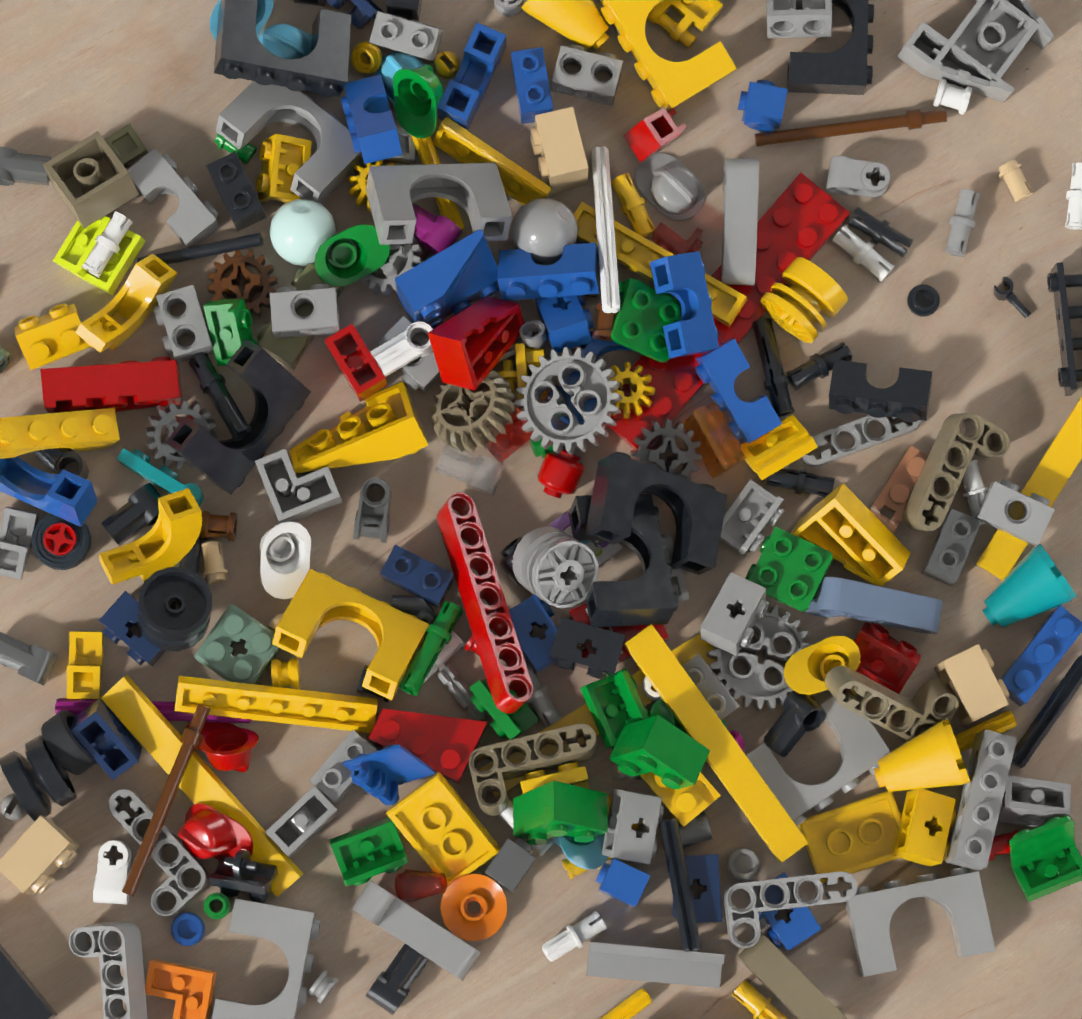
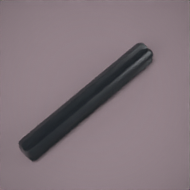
M1082 655L1075 660L1016 745L1011 762L1016 767H1025L1082 685Z
M676 818L665 819L660 822V829L682 948L685 952L696 951L701 948L678 820Z

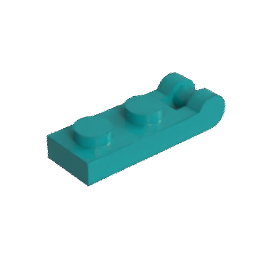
M123 448L118 455L117 460L121 465L165 492L171 494L189 488L198 505L200 506L203 503L204 494L196 484L188 483L184 485L176 480L179 476L177 473L164 465L160 469L149 464L151 458L143 452L134 448L131 453Z

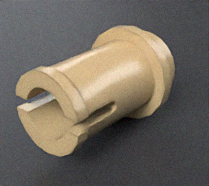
M1016 159L998 168L1000 171L998 176L1006 182L1015 203L1033 194L1021 171L1023 166L1021 163L1018 164Z
M210 541L201 544L205 572L202 573V577L206 579L207 584L223 583L229 574L228 570L224 568L223 545L221 541Z

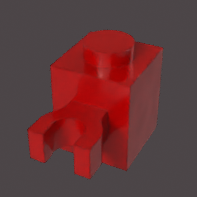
M665 108L658 110L641 120L623 135L640 162L664 149L678 138L681 132L687 129L684 123L676 126L671 119L677 114L674 108L668 112Z

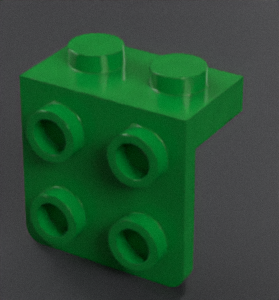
M629 278L620 282L619 296L621 304L611 332V339L658 362L668 361L669 355L663 326L679 321L682 313L679 300L673 298L668 293L656 294L655 289L646 286L644 282L637 279Z
M775 526L772 534L765 537L760 548V553L762 554L757 564L753 563L745 579L766 588L767 596L801 612H805L809 609L833 561L832 553Z
M1071 816L1063 818L1054 817L1036 829H1025L1018 832L1009 841L1011 870L1028 902L1082 881V857L1075 845L1074 821Z

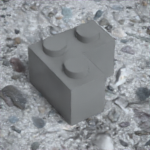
M286 449L255 460L279 523L287 521L296 522L343 503L328 466L297 478Z

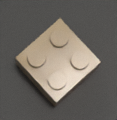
M573 107L535 115V126L530 127V140L534 155L540 154L541 156L538 158V172L540 180L552 188L550 194L586 186L589 168Z
M979 644L942 661L934 667L938 678L958 698L959 708L956 714L963 727L1009 705L1006 699L1010 697L1008 689L1002 679H996L991 669L994 667L992 657L986 649L981 650Z
M40 815L0 859V873L23 894L35 895L37 892L43 894L55 881L52 877L60 867L66 869L76 859L78 854L75 851L80 845L52 819Z

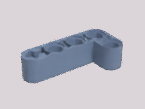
M824 577L806 613L821 617L843 616L918 633L938 634L943 601L848 579Z

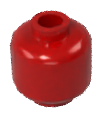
M562 449L560 454L554 451L548 452L537 474L538 481L545 486L543 492L561 499L563 494H574L585 472L584 465L580 462L581 457L575 453L570 455L565 449Z

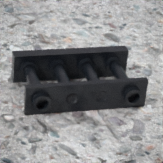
M1059 262L1051 269V273H1048L1047 286L1049 292L1054 293L1062 368H1058V382L1060 387H1064L1065 396H1072L1077 390V383L1082 382V369L1075 370L1073 351L1082 350V337L1072 338L1070 319L1082 318V305L1068 306L1066 288L1082 287V274L1064 275L1063 262Z

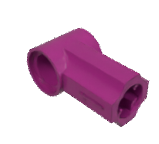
M412 203L416 217L413 236L420 240L433 254L436 255L452 246L462 234V230L443 215L437 217L417 204Z

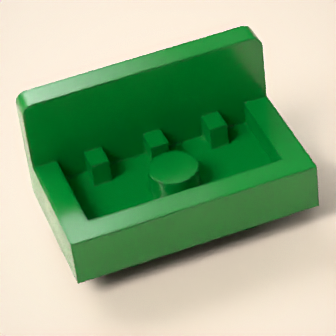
M244 298L206 302L203 307L217 366H227L228 361L246 339L258 345L257 341L253 340L251 331L252 316L251 312L246 309Z
M626 668L616 672L614 677L607 676L606 680L600 679L580 688L606 749L615 746L624 725L650 717L648 710L643 706L637 693V684Z
M487 678L484 680L479 679L469 687L473 692V695L470 697L471 701L481 713L485 710L488 711L494 719L490 725L501 739L506 736L510 740L516 739L538 722V717L526 702L514 713L500 711L493 701ZM509 689L511 695L517 698L516 693Z
M389 817L329 839L345 886L352 884L362 885L373 876L381 873L389 874L396 872L408 863L396 826Z

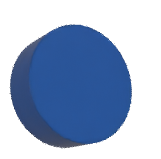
M185 912L179 914L172 922V937L183 946L196 945L205 935V923L195 913Z

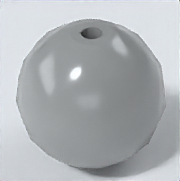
M553 198L534 199L521 207L515 215L512 224V240L516 249H522L531 253L536 264H554L562 257L565 245L576 244L578 236L577 220L571 210L559 200Z

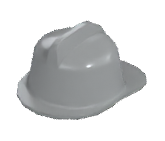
M657 153L640 162L636 168L635 181L638 190L662 214L678 221L690 219L698 214L704 204L705 193L703 185L678 159L669 154Z

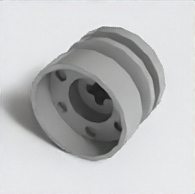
M551 526L539 527L527 533L517 544L513 555V572L517 581L526 590L538 596L549 605L567 608L573 607L586 599L592 583L598 579V562L594 552L589 547L563 530Z

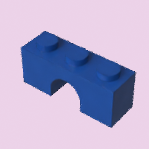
M476 23L464 49V56L459 71L454 80L450 79L437 107L438 119L443 121L448 117L468 131L506 49L505 34Z
M381 74L347 82L344 87L346 96L340 98L355 153H362L364 164L403 155Z
M596 243L565 245L560 260L551 265L536 264L531 253L522 249L499 250L497 280L502 300L511 301L599 294L600 270Z
M700 251L666 256L650 262L656 294L670 293L679 300L682 308L681 317L678 322L663 326L669 359L718 349V330L714 324L711 309L712 300L708 294L705 266L701 260Z
M728 338L719 344L718 349L704 352L695 357L699 364L695 367L697 374L704 384L709 382L714 394L711 395V398L720 412H726L731 421L727 423V427L736 441L741 439L743 443L749 444L782 424L766 395H759L746 402L737 397L734 391L735 379L741 372L750 368V365L735 338Z
M1061 605L1051 612L1034 634V638L1012 662L1000 678L1008 689L1010 695L1008 698L1020 707L1030 700L1082 633V622Z

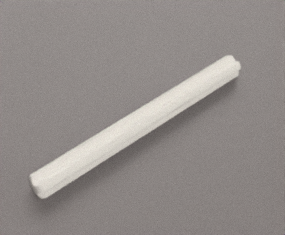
M602 146L594 147L591 150L602 310L608 314L611 312L617 313L620 310L609 150Z

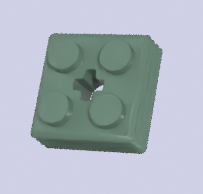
M229 604L195 653L194 658L227 681L257 685L271 665V659H275L281 648L272 644L274 631L235 605ZM242 641H245L244 647L248 652L245 655L238 654L237 657H234L235 651L232 648L234 643L240 644Z

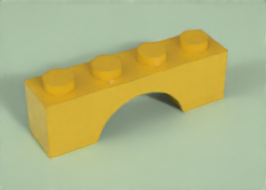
M115 408L0 418V459L14 458L29 452L53 448H72L77 452L109 449L120 440Z

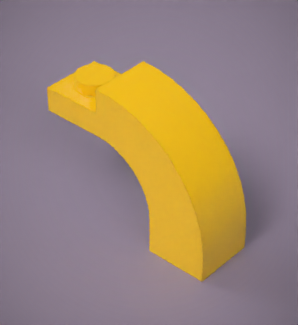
M152 253L135 264L127 281L117 295L102 310L80 323L75 333L100 353L107 348H110L112 351L115 350L153 312V307L158 305L156 296L168 291L177 272Z
M189 488L158 498V519L152 529L144 536L131 543L99 553L100 563L112 585L140 576L143 582H145L156 571L174 567L192 549L201 531L202 511Z

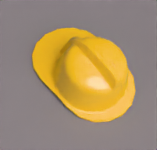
M832 636L801 649L793 654L785 664L783 672L785 682L792 690L799 694L811 695L828 690L825 685V678L831 669L836 666H846L854 671L857 670L861 658L859 647L852 639L846 636Z

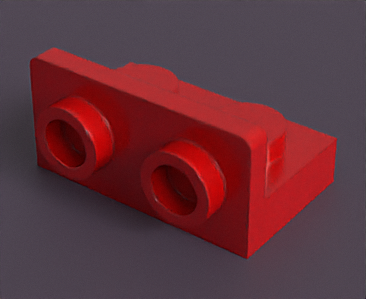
M864 622L854 639L861 655L856 672L899 694L919 663L921 655L917 653V649L909 642L904 640L899 642L892 638L884 627L876 623L869 624Z

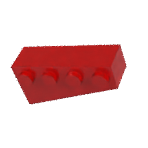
M166 356L152 358L151 362L129 360L119 364H95L90 366L40 369L43 403L48 413L115 408V412L156 408L158 405L165 407L168 406L169 399H172L175 405H179L183 397L180 366L176 360H171L170 357Z

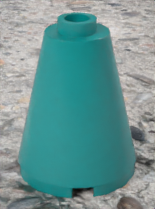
M1040 543L1036 547L1034 546L984 600L987 607L982 611L993 626L999 623L1004 628L1071 602L1077 595Z

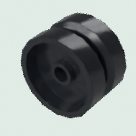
M168 567L152 574L145 580L139 592L137 623L142 635L152 645L165 651H181L193 647L204 637L210 624L212 595L207 583L197 573L182 567Z
M41 735L25 744V753L29 763L22 754L16 751H12L0 758L1 769L10 787L34 822L40 815L46 817L51 814L52 806L48 795L56 804L62 807L77 799V793L67 770L53 757Z

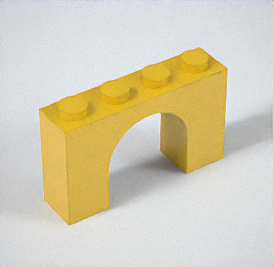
M602 0L601 3L604 7L601 8V12L610 25L614 23L620 33L617 36L619 43L625 52L631 51L637 61L634 64L637 73L642 80L648 79L654 89L651 91V95L655 103L660 108L664 106L667 112L737 69L721 41L697 56L683 62L668 61L654 53L645 36V23L652 8L665 0Z
M309 569L276 626L272 644L302 658L315 634L323 625L336 620L356 622L372 633L378 646V650L367 668L362 687L392 700L399 688V683L408 671L410 664L424 641L429 624L418 619L415 615L406 614L392 607L385 601L376 600L355 587L344 585L325 573Z

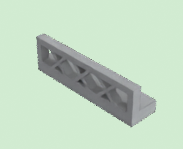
M589 942L586 976L720 988L725 954L685 952L684 950Z

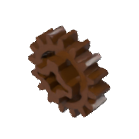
M240 250L235 251L234 258H230L227 253L223 254L225 260L223 264L216 261L213 263L217 273H208L209 280L214 282V284L208 285L207 290L209 293L216 294L211 298V301L227 300L223 295L233 296L236 299L244 298L246 309L250 312H255L259 317L262 316L260 307L271 308L268 297H270V293H277L275 289L271 288V286L278 284L277 277L269 276L274 272L273 266L267 265L264 267L266 259L263 255L255 260L253 250H249L246 256H242ZM246 265L257 269L261 275L259 273L252 274L247 270ZM234 268L232 273L227 278H224L225 274ZM241 273L247 282V284L245 285L244 297L238 288V286L240 285ZM257 292H262L255 301L251 302Z

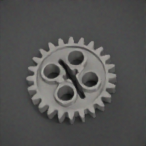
M564 347L562 356H559L553 349L551 350V360L549 361L540 355L539 361L541 366L537 368L530 364L529 368L533 373L532 376H521L522 380L527 383L526 387L516 389L517 392L524 396V399L515 401V405L524 408V411L517 414V418L523 421L528 420L522 429L526 432L533 431L530 438L534 442L542 439L541 446L546 450L553 444V451L558 454L562 451L563 446H565L566 451L570 455L574 453L575 445H578L583 452L587 450L586 442L588 441L598 446L596 437L598 434L604 437L609 436L605 426L617 425L610 418L611 414L621 413V410L614 406V403L621 401L622 396L613 393L614 390L620 387V383L609 381L613 378L615 372L612 369L604 370L607 363L603 359L595 363L596 355L591 351L584 358V351L581 348L576 349L574 356H572L571 350L568 347ZM575 371H580V380L574 385H568L567 379L569 375ZM554 377H558L564 391L572 396L571 402L585 421L583 425L579 424L574 412L565 405L567 403L566 399L554 384ZM552 389V399L547 403H541V394L545 390ZM591 398H597L596 408L591 412H585L584 405L586 401ZM569 416V426L564 430H558V420L561 417Z
M777 605L770 612H766L762 620L756 619L752 627L757 637L756 643L749 644L747 648L741 647L742 650L748 653L740 652L735 656L716 647V650L706 653L707 657L715 659V662L709 667L712 671L717 670L718 679L725 684L724 686L728 691L733 692L732 697L735 700L739 697L743 698V708H747L751 701H753L756 711L762 709L764 702H766L769 710H772L776 706V699L783 706L787 696L786 693L789 694L794 690L785 682L784 667L774 661L787 662L799 650L813 645L812 643H803L802 641L808 634V631L798 633L796 630L801 621L788 622L790 612L787 611L782 616H779ZM775 639L785 641L788 647L786 654L776 652L773 646ZM761 650L763 651L762 657L769 660H765L760 664L758 663V657L753 654ZM739 659L745 662L747 665L746 675H739L734 671V660ZM765 670L776 672L779 678L777 685H770L765 681Z

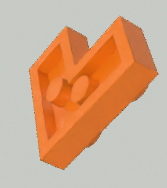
M152 959L149 961L145 992L148 995L176 1000L173 1019H209L217 972Z

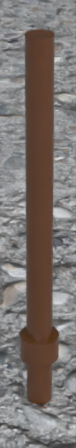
M920 109L908 110L903 115L756 133L755 144L756 146L902 127H908V130L920 129L925 124L947 122V114L945 109L920 112Z
M198 704L189 728L185 727L180 739L183 743L122 889V892L134 896L195 746L199 747L204 735L201 732L211 708Z

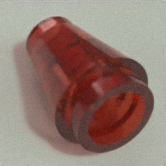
M405 869L403 873L396 875L395 891L397 897L400 900L405 899L408 903L438 895L439 893H445L447 890V879L444 873Z

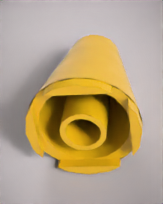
M528 0L521 7L532 17L587 50L591 46L597 50L609 38L605 33L609 26L592 0Z
M949 719L942 720L878 759L879 767L873 769L879 787L886 786L888 792L970 783Z

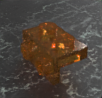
M715 402L698 407L693 411V415L681 422L684 424L685 430L691 429L694 432L690 438L691 441L698 440L701 445L696 450L702 455V461L712 479L721 476L746 459L739 441L732 434L725 421L724 414L718 409Z

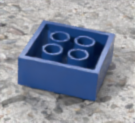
M481 229L395 278L399 302L411 322H425L432 329L443 324L442 319L452 313L457 315L470 307V303L478 298L492 297L499 291L497 280L498 268Z

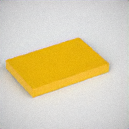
M440 771L386 811L388 817L446 888L455 879L473 872L495 856L501 849Z
M886 791L808 817L798 825L800 832L808 841L805 847L815 874L839 871L853 874L899 858L893 856L901 814L893 792ZM824 878L820 879L822 884L825 882Z

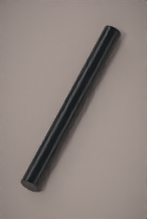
M256 233L154 255L169 265L262 246L264 242L262 234ZM148 256L137 258V263Z

